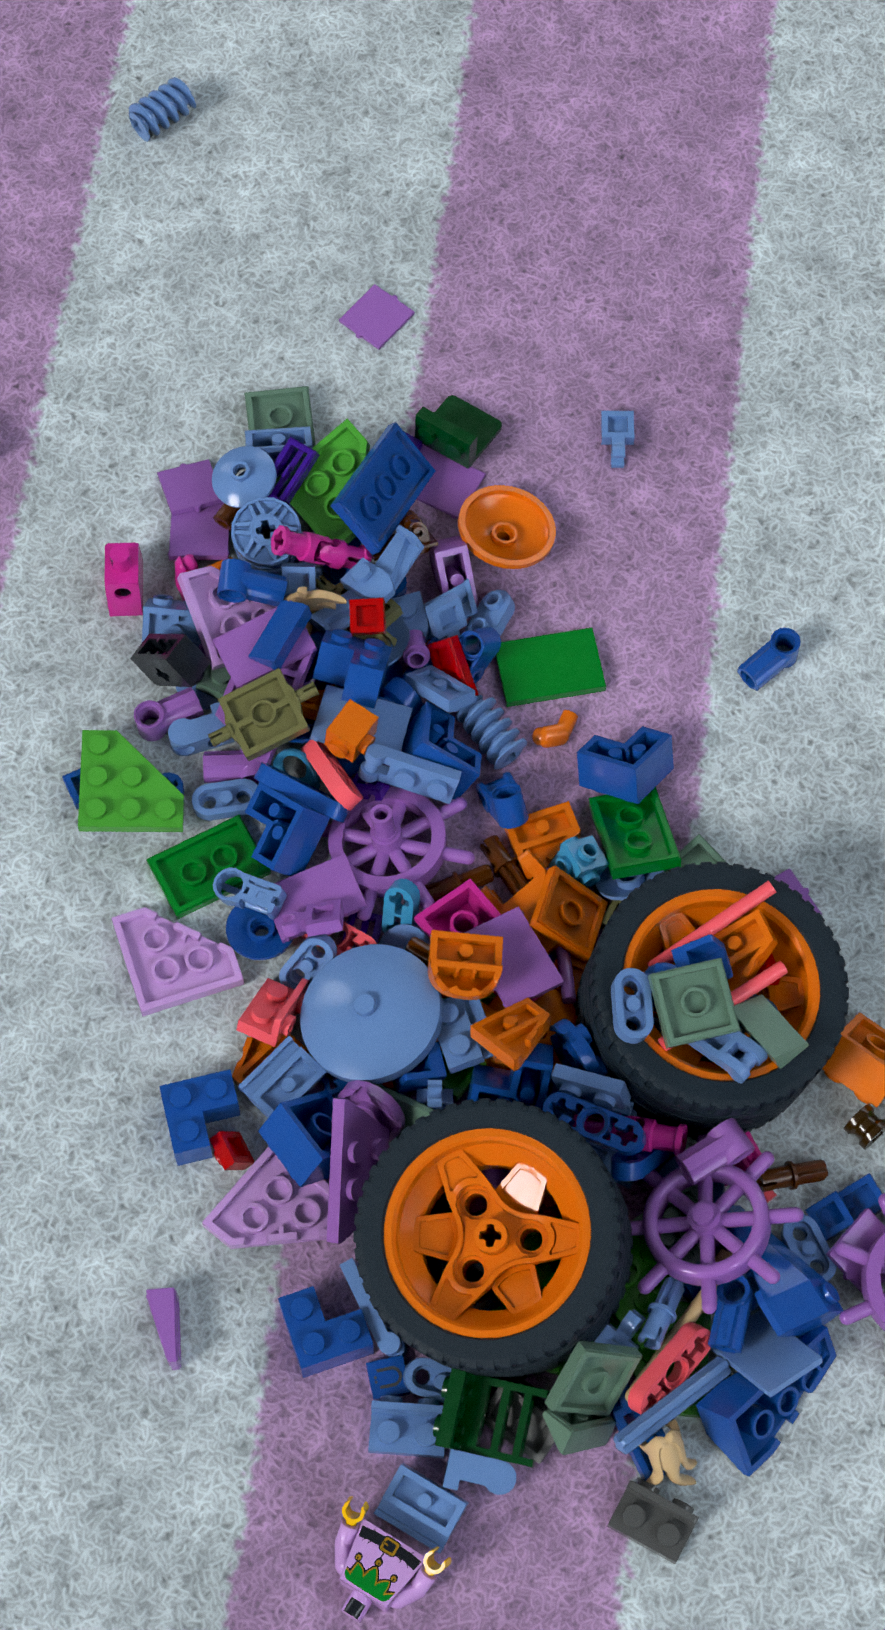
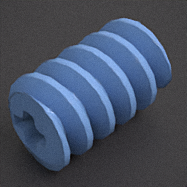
M173 77L168 80L167 84H161L158 87V91L152 90L148 97H142L138 103L131 104L129 107V119L138 135L145 142H148L151 139L149 130L154 135H159L160 129L158 124L164 129H168L170 127L168 117L174 123H177L179 121L177 111L183 116L189 115L187 105L196 108V102L187 85L180 79Z
M478 695L475 696V703L458 710L456 719L458 722L463 723V729L471 734L472 741L479 744V750L486 754L487 761L494 764V770H499L509 765L521 754L527 745V740L522 738L514 741L520 731L517 728L507 731L512 724L510 718H504L499 721L504 714V710L501 707L492 710L496 705L495 698L483 700V696Z

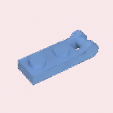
M370 744L364 755L366 761L360 765L358 776L365 782L380 781L450 804L460 781L462 771L380 744Z
M740 1031L688 1044L727 1071L732 1079L740 1084L750 1076V1070L755 1065L760 1066L768 1058L766 1051L758 1043ZM738 1050L745 1054L740 1060L733 1057Z
M351 1258L340 1264L343 1274L360 1309H362L364 1318L381 1352L389 1357L405 1356L407 1344L393 1333L390 1325L383 1322L378 1315V1311L374 1309L369 1301L371 1297L366 1294L362 1285L363 1279L359 1277L357 1269L359 1263Z

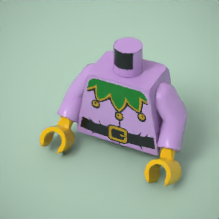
M350 1496L342 1507L344 1518L341 1521L335 1539V1569L340 1574V1584L352 1591L341 1611L351 1619L361 1623L371 1604L387 1612L391 1607L401 1609L423 1598L437 1579L438 1573L446 1569L452 1560L449 1556L442 1565L438 1564L434 1559V1554L439 1549L438 1546L423 1556L366 1519L360 1525L359 1521L365 1516L369 1505L365 1501L361 1512H355L350 1506V1502L353 1499V1496Z

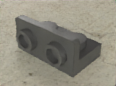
M511 1378L504 1380L508 1382L534 1387L532 1384H530L523 1378ZM499 1387L489 1401L485 1425L493 1431L503 1388ZM514 1391L504 1436V1439L512 1445L515 1442L525 1393ZM536 1396L524 1453L540 1464L555 1442L543 1417L544 1411L549 1408L544 1403V1399Z
M630 1480L607 1527L676 1564L699 1517L692 1514L694 1509L687 1503L676 1498L671 1502L658 1495L660 1490L651 1483L644 1480H639L636 1483Z

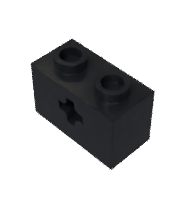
M149 633L130 658L157 686L192 687L202 680L205 669L211 663L186 634Z

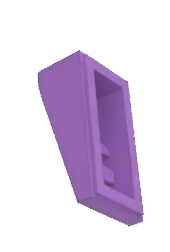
M174 1287L146 1290V1297L167 1362L172 1370H180L182 1364L178 1293Z

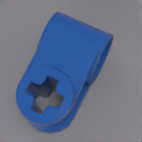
M488 626L465 631L459 637L475 684L482 678L485 669L501 647L499 633L494 628ZM478 639L480 640L481 648L479 647Z
M510 772L503 773L502 778L487 784L482 782L476 784V790L485 811L491 814L500 827L512 829L528 821L529 816L521 787L516 783Z

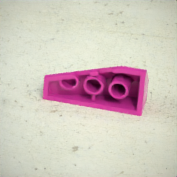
M469 879L414 916V920L430 938L431 930L464 933L501 914L475 883ZM541 996L532 999V1001L534 1002L535 1000H537V999L540 998Z

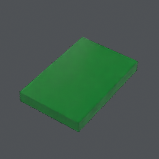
M592 627L501 642L500 650L495 655L506 707L606 691V683Z
M656 787L639 804L627 802L610 795L589 798L592 818L605 858L609 863L608 867L613 880L668 870L678 866L681 867V857Z
M240 814L146 859L177 920L219 900L213 890V882L217 874L223 869L237 868L246 874L260 879L271 874L270 868L251 857L257 845ZM232 877L225 883L241 889L243 880L241 877ZM223 889L221 890L222 895L224 896L231 894L229 892L224 891Z

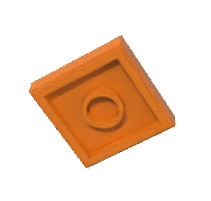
M555 865L547 870L530 926L582 962L589 960L594 950L608 902Z

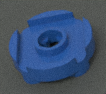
M561 1019L549 1027L550 1031L556 1032L550 1036V1039L562 1065L603 1076L608 1074L601 1058L598 1055L595 1056L589 1045L592 1042L591 1035L582 1023L574 1026L571 1021Z

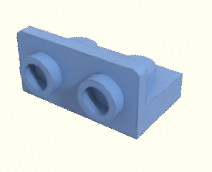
M165 594L154 595L153 598L147 600L143 606L142 642L149 633L186 634L199 648L201 640L186 601L173 600L172 596Z
M389 1395L381 1396L380 1401L373 1400L371 1404L368 1453L444 1459L445 1448L436 1446V1437L433 1436L434 1422L437 1415L442 1414L443 1405H440L439 1400L430 1398L418 1399V1404L403 1403V1398Z

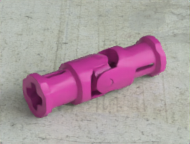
M280 525L274 530L271 538V551L274 555H293L299 561L327 565L333 569H340L342 567L351 569L362 558L370 562L372 560L371 553L364 545L359 547L347 545L345 540L330 539L327 536L307 531L297 533L290 531L287 526Z
M574 1114L573 1119L575 1123L572 1125L573 1127H576L577 1114ZM599 1114L590 1115L585 1121V1130L592 1134L600 1132L604 1127V1118ZM625 1116L637 1121L646 1133V1144L642 1151L652 1152L653 1149L674 1152L675 1156L685 1151L688 1135L687 1124H680L676 1127L658 1124L656 1119ZM613 1121L611 1133L621 1137L624 1141L623 1146H627L629 1141L636 1142L637 1137L634 1135L632 1128H630L628 1133L620 1132L614 1127L617 1121Z

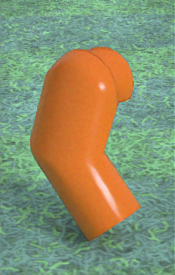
M563 710L557 724L538 727L533 731V742L544 748L564 745L569 740L577 722V714L570 710Z

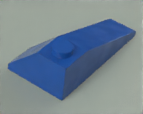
M733 1205L726 1213L743 1212L746 1210L740 1205ZM752 1226L727 1228V1230L745 1243L750 1235ZM771 1233L768 1245L761 1258L780 1273V1280L776 1284H770L752 1269L747 1271L746 1275L756 1280L760 1290L754 1295L777 1336H803L820 1325L824 1326L844 1311L838 1302L840 1296L831 1283L827 1282Z
M820 1325L798 1338L822 1357L823 1363L771 1398L737 1372L721 1381L696 1404L706 1434L744 1475L750 1477L774 1454L781 1443L774 1437L784 1421L787 1420L792 1424L799 1415V1412L796 1410L799 1398L804 1391L807 1393L814 1392L837 1355L826 1326Z

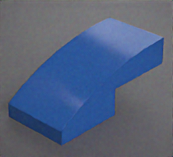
M869 1173L839 1192L834 1191L805 1209L808 1216L815 1220L825 1240L828 1241L845 1232L864 1209L869 1208L874 1215L882 1212L878 1198L883 1193L873 1176Z

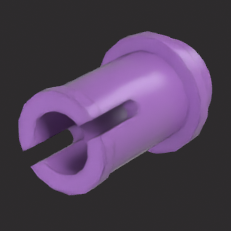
M410 630V639L403 651V659L408 666L421 668L430 659V652L425 644L426 637L423 636V632L420 630Z

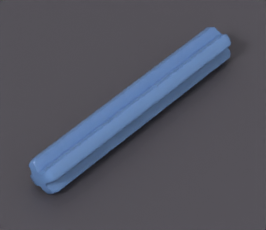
M715 1357L620 1430L613 1438L616 1449L625 1455L630 1454L711 1391L721 1381L730 1376L731 1370L728 1361L723 1360L721 1357Z

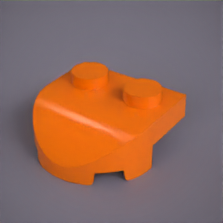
M431 930L428 977L432 986L443 995L463 1000H478L492 994L498 985L503 970V937Z

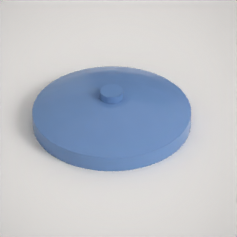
M384 944L359 946L347 950L330 960L319 970L309 984L300 1012L302 1037L313 1058L332 1076L345 1082L361 1080L374 1085L386 1083L410 1072L429 1054L436 1043L442 1027L443 999L441 993L432 986L426 965L412 953Z

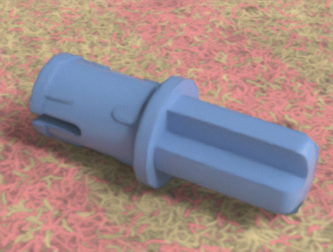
M668 1277L664 1280L655 1302L649 1304L648 1318L638 1336V1341L644 1343V1346L649 1349L658 1350L661 1348L670 1323L676 1321L677 1315L675 1311L684 1292V1283L673 1277Z

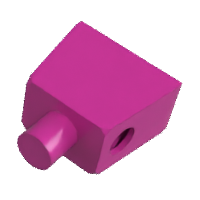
M139 543L105 544L104 582L110 617L143 615V557ZM120 588L128 589L131 592L127 596H119L121 594Z

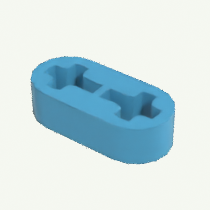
M407 879L395 880L386 891L382 917V931L384 934L392 927L399 925L398 922H395L398 917L401 918L400 925L418 926L414 916L419 914L420 891L412 881ZM399 893H402L403 899L406 900L404 905L401 904L402 896Z

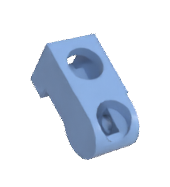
M219 702L210 705V714L192 720L181 718L173 721L169 726L168 736L174 753L183 757L235 742L231 738L214 747L208 737V734L224 727V724L215 715L220 704Z
M450 1449L442 1487L458 1491L459 1482L462 1480L483 1485L496 1495H504L514 1488L516 1472L506 1461Z

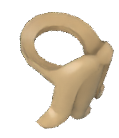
M303 586L298 587L297 592L283 599L304 603L309 606L313 614L315 611L323 608L336 610V603L346 604L347 602L344 597L336 593L320 589L307 591V587ZM308 622L306 625V629L309 635L311 634L313 625H311Z
M673 1419L666 1425L671 1430L664 1437L656 1436L648 1443L645 1441L639 1446L649 1456L653 1469L651 1476L646 1481L652 1485H658L663 1481L664 1471L674 1484L680 1486L695 1485L696 1480L692 1476L680 1473V1463L686 1470H692L697 1465L696 1459L687 1458L678 1422Z

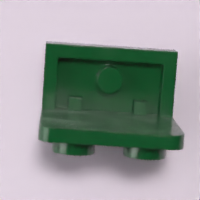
M454 395L448 396L435 412L422 407L415 416V438L422 441V444L467 469L472 466L502 429V422Z

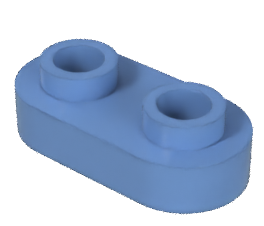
M494 590L486 594L477 607L478 613L471 617L465 631L488 626L497 630L501 636L515 611V603L509 593L504 590ZM478 639V644H479V647L481 648V643H480V640Z
M245 778L201 785L192 795L194 813L200 819L206 821L232 818L239 814L240 816L248 815L245 813V810L258 785L254 781ZM246 795L250 800L246 803H240L238 798ZM207 801H214L216 803L210 809L203 806Z
M326 934L307 937L281 968L279 973L281 984L295 989L302 978L309 980L310 984L319 970L337 956V946L334 940ZM316 945L321 946L325 953L319 952L316 949ZM296 969L304 972L305 976L298 975Z
M626 968L617 974L611 984L613 1027L616 1035L621 1040L630 1044H636L645 1040L653 1029L652 994L647 975L639 969ZM624 987L632 988L634 995L627 994L624 991ZM626 1022H633L637 1030H630Z
M804 1214L803 1219L799 1222L784 1223L781 1229L782 1242L809 1266L814 1262L819 1263L823 1269L819 1275L829 1282L834 1276L837 1266L826 1255L830 1248L815 1220ZM793 1231H803L805 1239L802 1241L796 1240L793 1237Z
M416 1358L405 1367L403 1381L411 1393L425 1398L436 1399L444 1403L445 1399L441 1396L442 1385L445 1377L450 1376L452 1368L430 1358ZM420 1369H424L428 1373V1380L424 1384H419L415 1379L416 1372Z

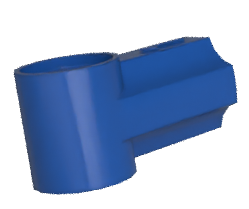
M226 559L221 562L217 596L220 599L233 603L250 600L277 607L284 599L287 588L285 576L251 569L249 563L240 559Z
M786 627L774 631L770 641L738 667L737 672L742 680L751 689L758 691L784 668L793 666L798 658L801 643L800 636L793 629ZM784 645L791 648V650L784 652L780 651L777 647Z
M743 1275L730 1282L717 1285V1310L715 1311L708 1345L721 1352L742 1354L750 1312L755 1307L757 1301L754 1295L755 1290ZM734 1288H745V1293L741 1299L737 1301L729 1300V1294Z

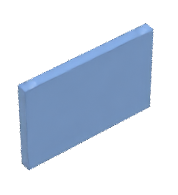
M326 684L310 740L321 743L325 742L326 729L347 703V701L341 700L343 689ZM381 699L377 700L375 709L362 706L379 717L377 730L374 735L376 738L374 744H380L401 751L413 708Z
M761 1310L749 1317L742 1354H731L710 1348L713 1353L723 1360H727L731 1367L770 1398L823 1363L822 1357L795 1336L778 1337Z

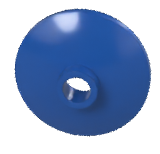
M234 907L226 921V935L229 944L238 954L249 959L267 960L277 957L285 952L294 940L282 943L274 920L270 919L266 914L246 907L244 909ZM260 929L268 931V934L265 936L255 935Z

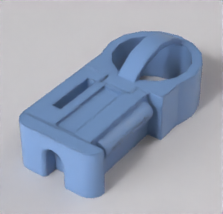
M237 868L223 869L217 874L213 882V890L224 904L241 909L246 907L266 914L272 920L277 918L287 897L286 892L280 885L246 874ZM232 877H241L243 880L242 889L233 887L225 882ZM223 889L235 896L225 897L222 895L221 890Z

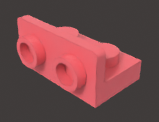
M267 978L239 1018L236 1030L276 1047L282 1036L288 1037L294 1028L296 1015L301 1012L302 1001L308 988L309 980L302 978L297 987L292 989Z

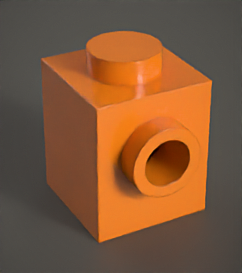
M349 699L326 729L324 745L336 757L346 758L353 763L360 753L365 755L367 747L370 744H374L376 739L374 735L377 730L379 717Z

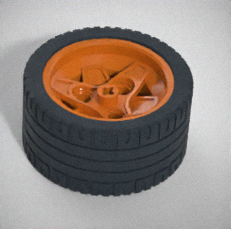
M701 862L700 865L695 863L686 864L683 868L679 866L671 868L667 873L663 871L655 875L652 880L648 879L643 882L639 889L635 888L629 893L627 899L624 898L618 905L616 911L613 912L605 925L584 968L576 999L578 1002L575 1015H578L576 1019V1026L582 1023L589 1031L592 1042L589 1045L595 1056L598 1055L604 1063L608 1072L605 1076L625 1081L631 1095L630 1101L634 1103L633 1109L637 1112V1117L656 1119L658 1124L676 1127L680 1124H687V1137H692L693 1140H696L698 1135L702 1133L708 1134L714 1127L729 1118H734L745 1133L747 1131L751 1132L753 1128L758 1129L764 1126L768 1121L771 1122L778 1117L781 1112L783 1113L831 1058L835 1051L834 1048L841 1039V1032L844 1030L846 1023L845 1016L848 1014L849 1004L847 1000L849 999V988L846 984L849 981L847 971H844L846 964L844 957L840 956L839 952L841 949L837 940L834 941L833 939L834 934L829 926L826 927L824 923L825 919L820 913H816L813 910L815 907L808 900L805 901L802 898L803 895L796 890L793 891L788 888L789 885L782 880L779 882L768 873L764 875L759 873L760 870L752 867L747 869L744 868V865L735 863L733 865H728L727 862H717L716 864ZM769 881L777 893L731 924L757 909L764 914L778 942L772 951L776 963L781 961L787 968L788 973L780 978L779 985L767 986L756 994H762L773 1002L780 1014L803 1037L809 1046L781 1069L768 1057L760 1066L755 1065L750 1070V1076L740 1084L732 1079L727 1071L714 1062L702 1061L701 1059L704 1055L688 1044L676 1046L665 1051L658 1041L662 1035L655 1025H653V1029L646 1039L640 1043L630 1044L621 1040L614 1031L611 984L617 974L626 968H636L645 972L648 968L647 962ZM624 987V991L627 994L634 995L632 988ZM653 1011V1016L658 1018L657 1012ZM626 1022L630 1030H637L633 1022Z
M479 1098V1101H473V1099L464 1100L462 1104L452 1103L446 1105L445 1109L440 1110L438 1108L431 1111L429 1116H422L415 1120V1124L411 1127L408 1125L401 1131V1135L398 1138L395 1137L388 1144L390 1147L386 1151L383 1150L377 1158L379 1161L376 1165L373 1164L368 1173L370 1177L368 1181L365 1180L361 1189L363 1194L362 1197H359L357 1203L359 1209L354 1219L356 1231H353V1242L356 1243L354 1253L355 1260L359 1263L357 1266L359 1277L363 1279L362 1285L366 1294L371 1297L369 1301L374 1309L378 1311V1315L383 1322L390 1325V1329L402 1341L444 1366L466 1371L474 1375L491 1378L497 1377L500 1380L527 1378L530 1374L536 1376L545 1373L546 1370L560 1367V1363L567 1362L579 1341L594 1342L602 1329L612 1321L610 1318L612 1314H616L620 1306L619 1302L624 1298L627 1290L625 1285L629 1283L630 1266H632L633 1255L631 1254L633 1238L631 1235V1221L628 1218V1209L620 1189L599 1155L586 1142L584 1137L565 1121H559L555 1115L548 1111L544 1112L539 1107L533 1105L526 1106L524 1102L515 1100L509 1102L507 1099L496 1098V1101L490 1098ZM488 1169L511 1170L496 1189L481 1172ZM546 1189L554 1198L562 1219L538 1215ZM445 1192L452 1212L430 1215L436 1202ZM479 1197L485 1198L487 1201L485 1212L478 1216L471 1215L469 1211L471 1202ZM532 1232L540 1233L542 1235L541 1246L534 1251L526 1250L524 1248L525 1237ZM497 1234L501 1236V1240H496ZM490 1240H495L493 1247L490 1245ZM426 1256L448 1262L439 1283H437L432 1275ZM561 1259L554 1276L541 1290L536 1265ZM474 1263H481L484 1267L483 1277L477 1282H469L466 1278L468 1267ZM492 1289L507 1309L486 1311L470 1307Z

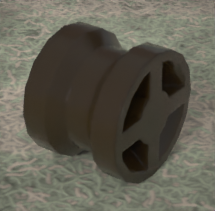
M867 1104L849 1120L844 1130L848 1134H854L859 1139V1145L866 1150L885 1132V1119H879L874 1114V1108Z

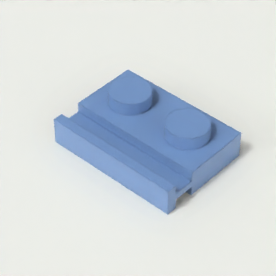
M452 997L443 999V1021L438 1041L450 1074L483 1063L485 1059L493 1057L494 1055L472 1039L470 1034V1025L486 1018L480 999L463 1000Z
M288 1036L238 1085V1090L243 1092L269 1118L279 1103L305 1096L326 1075L327 1071L302 1047H299L293 1041V1038Z
M556 1063L551 1077L558 1092L572 1095L623 1116H630L634 1103L630 1101L631 1095L625 1081Z
M402 1463L374 1514L429 1548L433 1549L438 1546L439 1549L436 1552L440 1554L469 1502Z

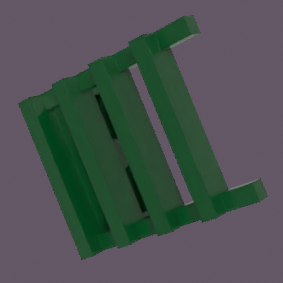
M452 1368L450 1376L445 1377L442 1385L441 1396L445 1400L442 1414L437 1415L433 1426V1436L436 1437L435 1445L534 1468L535 1460L523 1457L535 1398L536 1396L547 1398L550 1391L491 1377L474 1375ZM495 1386L503 1388L491 1447L486 1449L480 1447L492 1387ZM514 1391L525 1393L511 1455L503 1453L501 1450Z

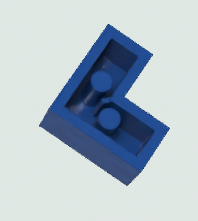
M342 629L326 630L321 641L313 679L343 686L341 700L348 702L351 699L361 706L375 709L384 683L392 647L385 645L379 639L367 638L364 640L353 637L350 632Z
M426 701L408 723L401 752L462 771L460 781L452 798L456 799L461 797L480 776L482 754L453 738L454 716Z
M644 726L625 743L594 735L577 751L579 786L617 797L627 802L639 804L674 769L672 735Z
M259 782L245 813L265 824L266 827L251 857L271 870L287 876L302 872L306 869L330 818Z
M538 1043L520 1069L515 1072L512 1069L506 1070L480 1064L475 1065L467 1100L479 1101V1098H490L496 1101V1098L507 1099L509 1102L514 1100L524 1102L526 1106L533 1105L543 1110L553 1069V1045Z
M230 1069L159 1086L177 1166L213 1158L206 1124L241 1115Z
M314 1286L278 1298L279 1307L303 1378L374 1354L373 1341L362 1309L325 1321Z

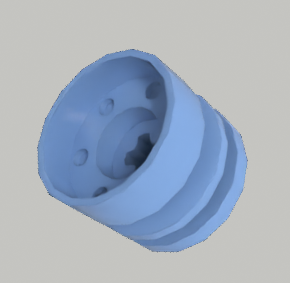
M259 497L248 501L237 511L232 521L231 538L237 558L249 563L251 569L282 576V563H298L299 560L293 555H274L271 551V538L274 530L280 525L287 526L290 531L302 533L301 524L296 512L286 502L274 497ZM264 529L270 530L271 538L264 539Z

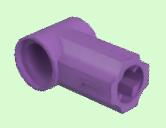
M192 687L157 702L152 700L143 701L134 710V719L138 733L147 741H157L163 738L169 726L177 719L186 718L192 720L204 715L199 699ZM150 718L158 719L154 724H144Z
M242 749L236 751H204V783L243 778L259 783L254 776L260 763L256 758L248 761Z
M729 1118L714 1127L707 1134L706 1138L678 1154L675 1160L685 1179L692 1185H695L725 1165L730 1167L749 1156L755 1150V1147L734 1118Z

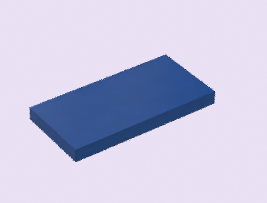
M394 422L387 426L330 506L367 550L374 555L382 550L436 470L401 427Z

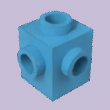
M593 835L581 839L575 836L565 840L560 844V850L549 863L550 868L556 865L587 888L600 881V875L609 865L603 850L599 847Z

